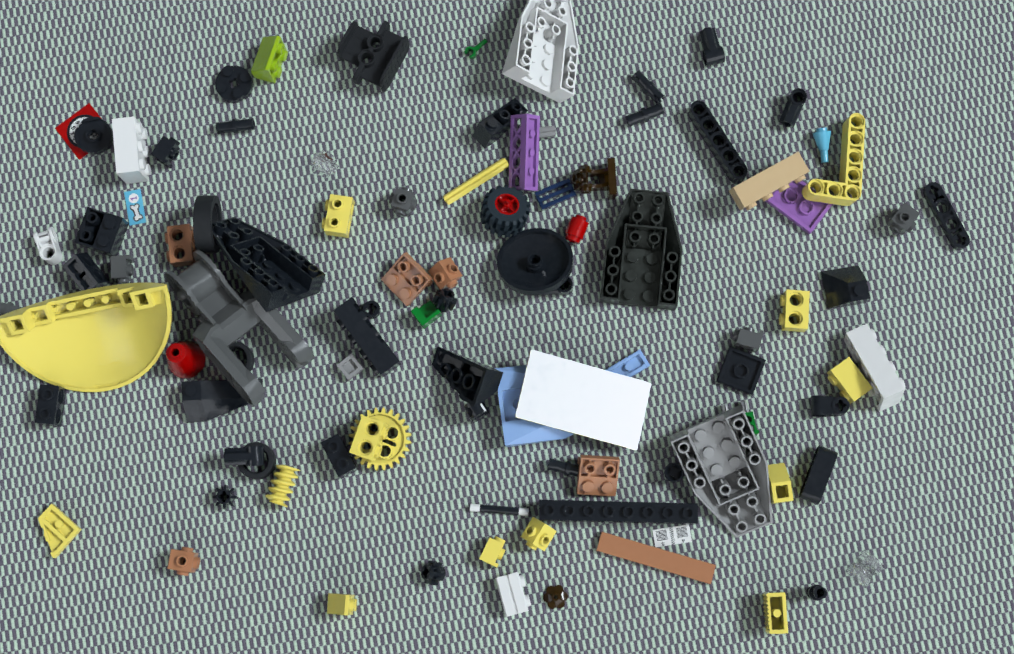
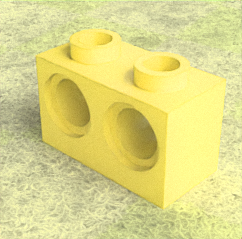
M787 289L780 296V306H783L782 314L780 313L779 325H782L781 331L805 332L808 330L810 291ZM791 297L798 300L797 306L790 303ZM789 316L796 317L798 323H790Z
M362 415L349 453L375 461L381 455L382 447L380 446L382 440H385L388 435V424ZM376 424L378 427V431L376 434L372 435L370 433V427ZM366 443H370L371 450L366 454L363 447Z

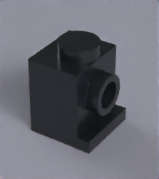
M163 136L151 155L155 160L171 169V161L175 160L179 155L180 148L178 146L180 142L172 137L168 139Z

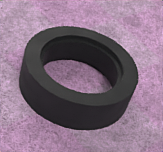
M199 195L194 203V241L196 249L203 251V253H218L220 250L214 241L212 223L222 221L221 204L216 195Z

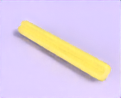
M505 158L498 160L443 196L444 201L448 205L452 204L508 168V161Z

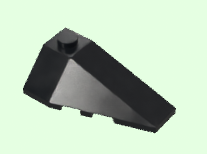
M437 347L432 362L433 367L450 383L449 386L459 393L461 400L473 406H479L497 392L503 372L442 347Z
M258 379L263 386V379ZM227 380L181 382L182 403L187 423L207 422L239 407L249 405Z

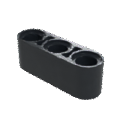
M820 445L817 447L800 490L799 498L816 505L820 503L838 452Z

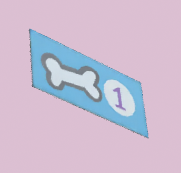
M141 189L124 192L129 225L146 223Z

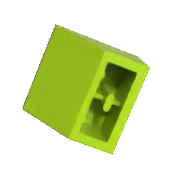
M281 36L262 38L251 69L254 78L274 84L277 78H280L282 73L281 65L288 56V51Z

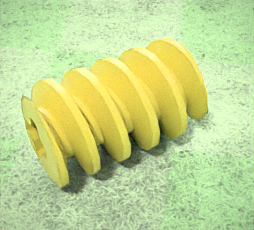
M280 464L276 465L280 472L273 473L277 479L270 481L275 487H268L272 494H267L265 497L270 500L269 502L288 508L284 501H290V498L286 494L293 493L289 486H295L296 484L292 479L299 477L294 471L301 470Z

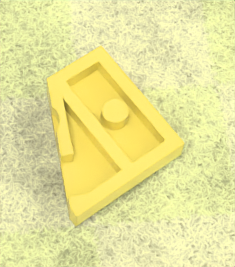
M50 504L38 518L53 558H57L82 530L54 504Z

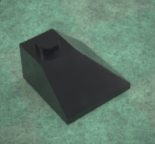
M859 266L820 272L828 309L862 304L871 299L867 280Z

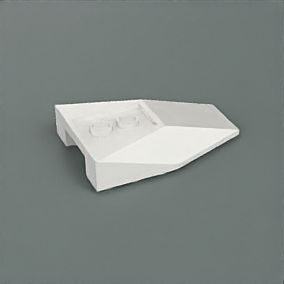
M528 0L519 17L502 71L503 75L558 103L569 99L575 93L579 44L571 0Z

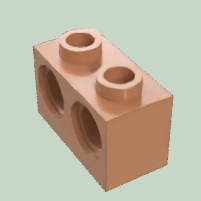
M190 224L167 226V233H165V241L169 246V251L166 252L167 261L174 267L193 264L195 262L193 252L196 250L193 227ZM183 233L182 239L175 240L177 234ZM185 251L184 257L177 259L178 253Z

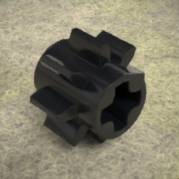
M442 289L441 291L437 290L432 302L436 303L435 308L437 310L447 312L448 310H453L457 299L454 298L455 294L453 291Z
M224 485L222 490L216 488L218 493L213 496L218 501L215 505L220 506L223 504V509L227 510L228 505L234 507V500L239 498L234 495L236 489L232 488L229 491L228 485ZM229 495V499H222V496Z
M429 560L428 565H424L421 569V577L425 580L424 583L438 586V581H443L446 572L441 562Z

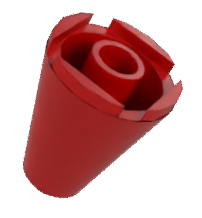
M181 341L174 343L166 351L168 368L179 378H193L205 367V354L195 342Z

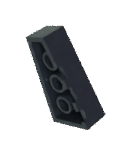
M353 297L333 310L339 318L336 322L342 330L346 328L349 331L348 338L353 345L358 344L361 350H359V353L365 360L369 358L372 362L370 368L376 376L380 373L384 377L401 365L396 355L382 339L376 328L370 323Z

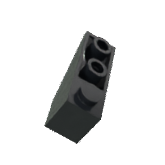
M514 98L479 122L472 136L484 148H487L510 129L511 115L526 114L528 110Z

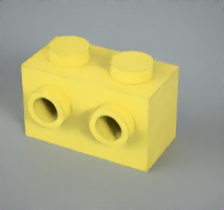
M330 194L329 200L327 199L325 203L327 215L322 220V229H324L326 235L349 238L355 205L353 197Z

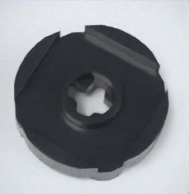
M227 65L217 75L215 88L226 102L239 103V101L247 99L251 95L253 81L248 71L243 67ZM236 80L239 85L231 88L230 83Z
M99 117L85 118L81 121L82 124L75 129V142L85 153L92 155L100 154L105 150H109L112 146L113 130L106 121ZM95 131L96 134H98V137H96V139L93 140L92 138H90V136L93 135V132Z

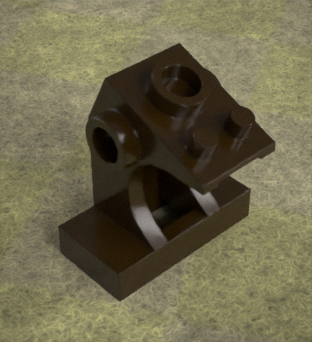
M607 158L606 168L591 170L587 164L579 166V169L575 170L572 175L574 190L580 191L581 194H589L591 191H607V200H614L617 196L615 158ZM599 176V184L588 183V177Z

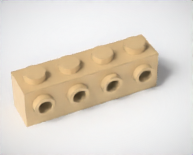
M798 151L734 186L729 192L739 210L741 211L746 208L748 211L757 206V201L762 199L765 202L772 198V193L778 190L781 193L790 188L789 184L793 181L796 184L806 179L805 175L810 170Z

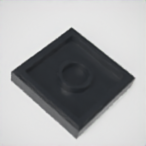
M729 346L716 382L753 396L766 360Z

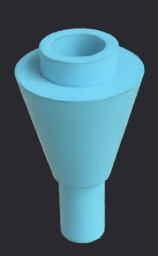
M818 128L812 134L820 151L821 163H828L831 131H827V128Z

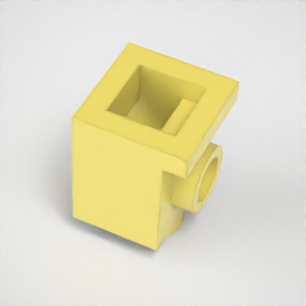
M497 536L494 539L489 538L479 559L498 568L499 564L496 561L497 559L501 561L506 551L503 549L506 541Z

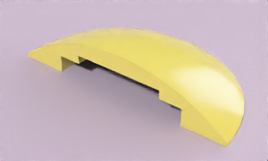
M142 282L98 287L55 297L11 311L0 316V345L22 368L49 384L80 392H102L123 387L139 379L149 371L163 353L168 342L172 323V307L167 284Z

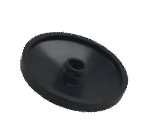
M544 228L526 229L518 232L515 236L512 235L502 245L497 256V268L501 280L511 290L524 295H542L559 288L569 278L574 264L573 252L568 241L559 233Z

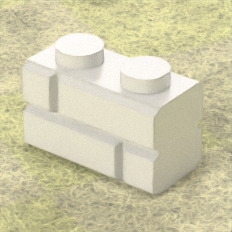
M515 572L495 578L505 617L529 611L528 607L531 606L529 595H524L522 587H525L526 584L523 575L519 576V573Z

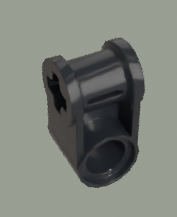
M811 396V416L814 417L842 416L850 407L849 401L844 397ZM838 402H840L841 406H844L841 411H839L838 407H835Z

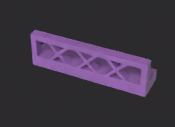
M511 115L509 188L516 187L517 191H538L540 116ZM517 119H521V127L519 129L517 128ZM518 139L521 140V145L519 146V148H517L516 146ZM519 157V158H520V164H519V166L517 167V166H516V160H517V158ZM517 176L520 178L519 186H515Z

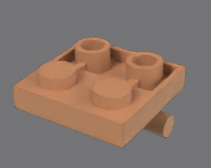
M407 252L401 255L381 279L406 306L411 305L425 287L431 286L434 282L426 270Z
M580 455L577 458L579 469L576 493L581 495L616 496L620 465L619 457Z

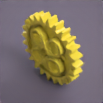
M383 407L381 413L377 408L374 409L373 414L367 410L368 416L366 417L388 424L387 428L389 430H398L397 437L391 439L387 435L385 439L396 443V446L394 447L382 442L380 447H389L391 450L390 454L386 457L380 455L375 461L357 455L354 457L356 460L362 458L361 465L368 462V469L374 465L376 471H378L379 466H382V469L386 471V465L393 468V462L400 464L398 458L405 459L406 457L403 452L410 451L406 445L412 444L411 441L407 440L412 434L406 433L410 427L409 425L403 426L406 420H398L400 414L397 413L393 416L392 409L387 414L386 409ZM356 419L354 421L357 427L351 426V429L355 432L354 434H349V437L353 438V440L360 423ZM370 430V433L374 435L377 433V431L374 432ZM363 448V450L367 454L370 452L371 448L368 450Z

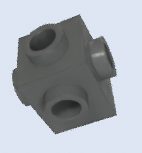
M406 187L396 188L395 193H391L389 203L394 213L401 216H411L412 210L416 209L418 200L411 189Z
M904 202L898 210L894 208L888 215L890 220L887 225L896 234L903 235L906 231L910 233L916 226L914 221L920 213Z

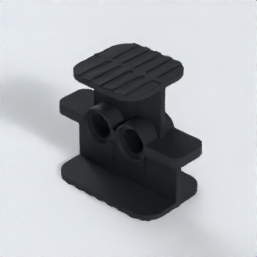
M353 21L338 45V57L342 62L346 60L358 66L353 75V82L359 85L362 79L380 87L383 92H386L409 51L408 37H401L389 31L390 23L387 21L382 23L377 33H372L358 26L356 21ZM373 43H380L378 47H372ZM366 58L372 59L369 63L363 62Z

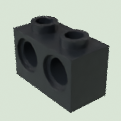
M87 252L74 254L63 265L81 291L104 287L110 282Z
M40 384L35 423L44 426L61 427L66 396L65 388Z
M336 434L321 442L339 478L343 479L359 470L341 435Z

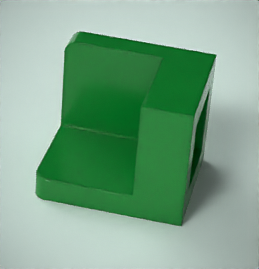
M428 301L420 308L415 307L411 310L412 315L423 329L442 316L440 310H437L431 301Z

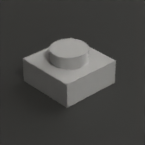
M352 353L337 364V367L348 381L364 370Z

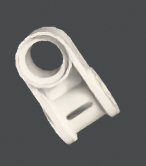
M49 227L46 231L33 233L40 257L50 265L59 264L62 260V253L54 228ZM54 251L53 256L48 258V254Z

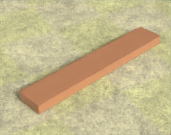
M601 532L596 551L707 584H711L716 565L605 532Z

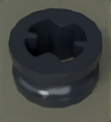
M370 300L364 304L363 312L367 318L375 319L380 315L381 308L376 301ZM370 305H373L374 308L377 307V310H374V314L367 313Z

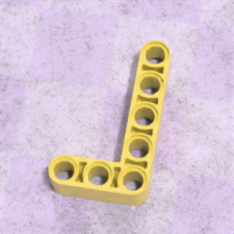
M860 113L851 114L842 125L839 182L812 179L802 188V195L806 200L850 206L861 197L865 118ZM848 174L853 177V180L848 177ZM810 187H813L816 193L812 192ZM829 190L833 191L834 196L829 193ZM847 192L852 195V198L847 195Z

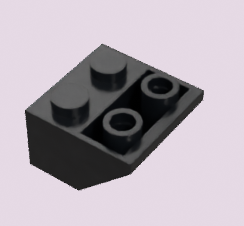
M87 207L74 242L104 255L117 256L129 223L122 217Z

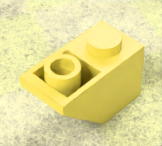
M785 464L768 465L771 504L794 501L791 480Z
M328 593L327 614L353 615V611L357 610V599H354L355 595Z

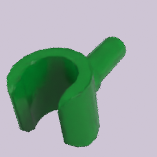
M483 39L476 46L467 47L464 51L465 54L473 51L469 58H476L477 51L488 41Z

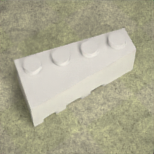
M868 324L846 332L844 341L854 362H859L860 372L873 387L869 393L871 397H876L879 403L876 407L880 412L900 403L905 391V383L895 373L896 368L893 362L888 361L885 348L877 342L875 331L870 329Z

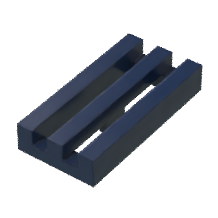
M568 178L537 191L534 195L543 211L576 197V192ZM565 185L568 186V187H565V188H563V189H561V190H558V191H556V192H554V193H551V194H549V195H547V196H544V197L540 198V196H542V195H544V194H547V193H549V192H551V191H554V190H556V189H558V188H561V187H563V186H565ZM570 191V194L543 205L544 201Z

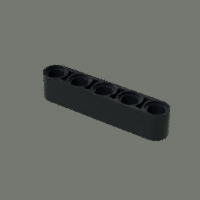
M700 100L694 101L688 112L691 122L728 179L734 184L742 183L748 173L747 166L707 105ZM700 109L702 114H696L693 110ZM709 124L712 126V129L707 130L703 125ZM719 139L722 145H716L713 140ZM730 155L732 160L727 161L723 156ZM733 171H741L742 176H736Z

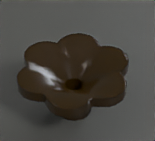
M561 585L555 587L548 586L543 600L547 602L550 609L556 607L563 608L565 601L568 599V594L564 592Z

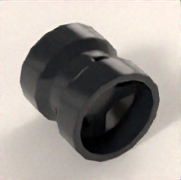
M673 462L665 467L664 475L669 482L677 483L682 480L684 470L680 464Z

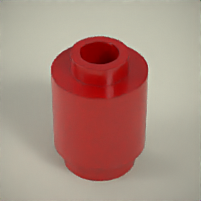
M577 214L575 217L572 216L565 232V239L579 244L580 240H583L589 225L586 221L587 218Z

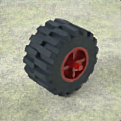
M499 185L496 189H490L485 195L480 212L481 223L485 224L484 228L486 230L490 229V233L493 235L495 233L498 234V237H502V235L510 237V234L513 236L517 235L525 227L530 213L528 197L526 195L523 196V192L521 190L517 191L516 187L509 188V185H504V187Z

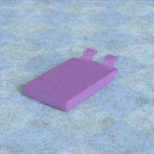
M793 181L789 184L790 188L781 193L778 190L772 193L773 197L765 201L808 234L812 233L833 205L806 200L802 195V188L806 185L803 181L797 184ZM810 187L811 191L816 193V191Z

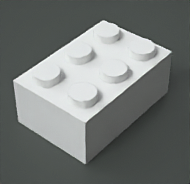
M135 116L112 119L116 174L126 184L149 181L148 175H151V168L147 164V157H149V148L146 146L145 139H148L147 129L142 126V123Z

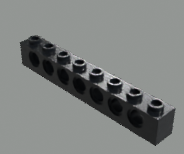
M539 500V520L698 524V503Z

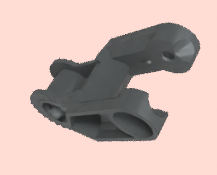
M197 249L193 252L195 262L178 275L168 270L165 273L166 280L178 299L193 314L198 316L197 320L200 325L192 336L203 353L250 406L255 407L265 397L264 392L266 390L259 380L228 348L260 324L281 348L289 361L298 369L315 359L314 354L308 344L277 309L265 312L250 290L239 293L236 289L233 290L216 264L203 251Z

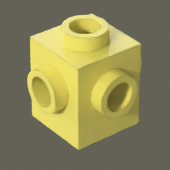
M532 517L521 538L527 541L525 545L536 551L539 548L545 552L557 531Z

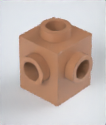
M451 257L438 261L428 271L440 290L447 287L452 289L463 276Z
M182 547L181 550L171 549L167 569L177 570L178 575L188 576L189 572L195 573L200 565L199 553L193 552L194 548Z

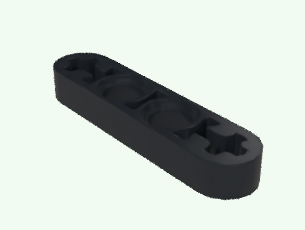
M936 182L929 183L923 189L924 198L950 245L955 250H963L970 243L969 235L940 184ZM936 189L937 192L934 195L933 193L930 194L929 190ZM941 197V199L937 200L935 203L933 202L936 198ZM943 203L947 208L946 212H939L937 204ZM953 220L956 224L955 229H949L946 226V221ZM957 230H959V232H958L957 234H955V235L952 236V233H954V232H956ZM963 238L964 242L957 244L956 240Z

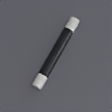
M470 504L471 512L528 516L529 508Z

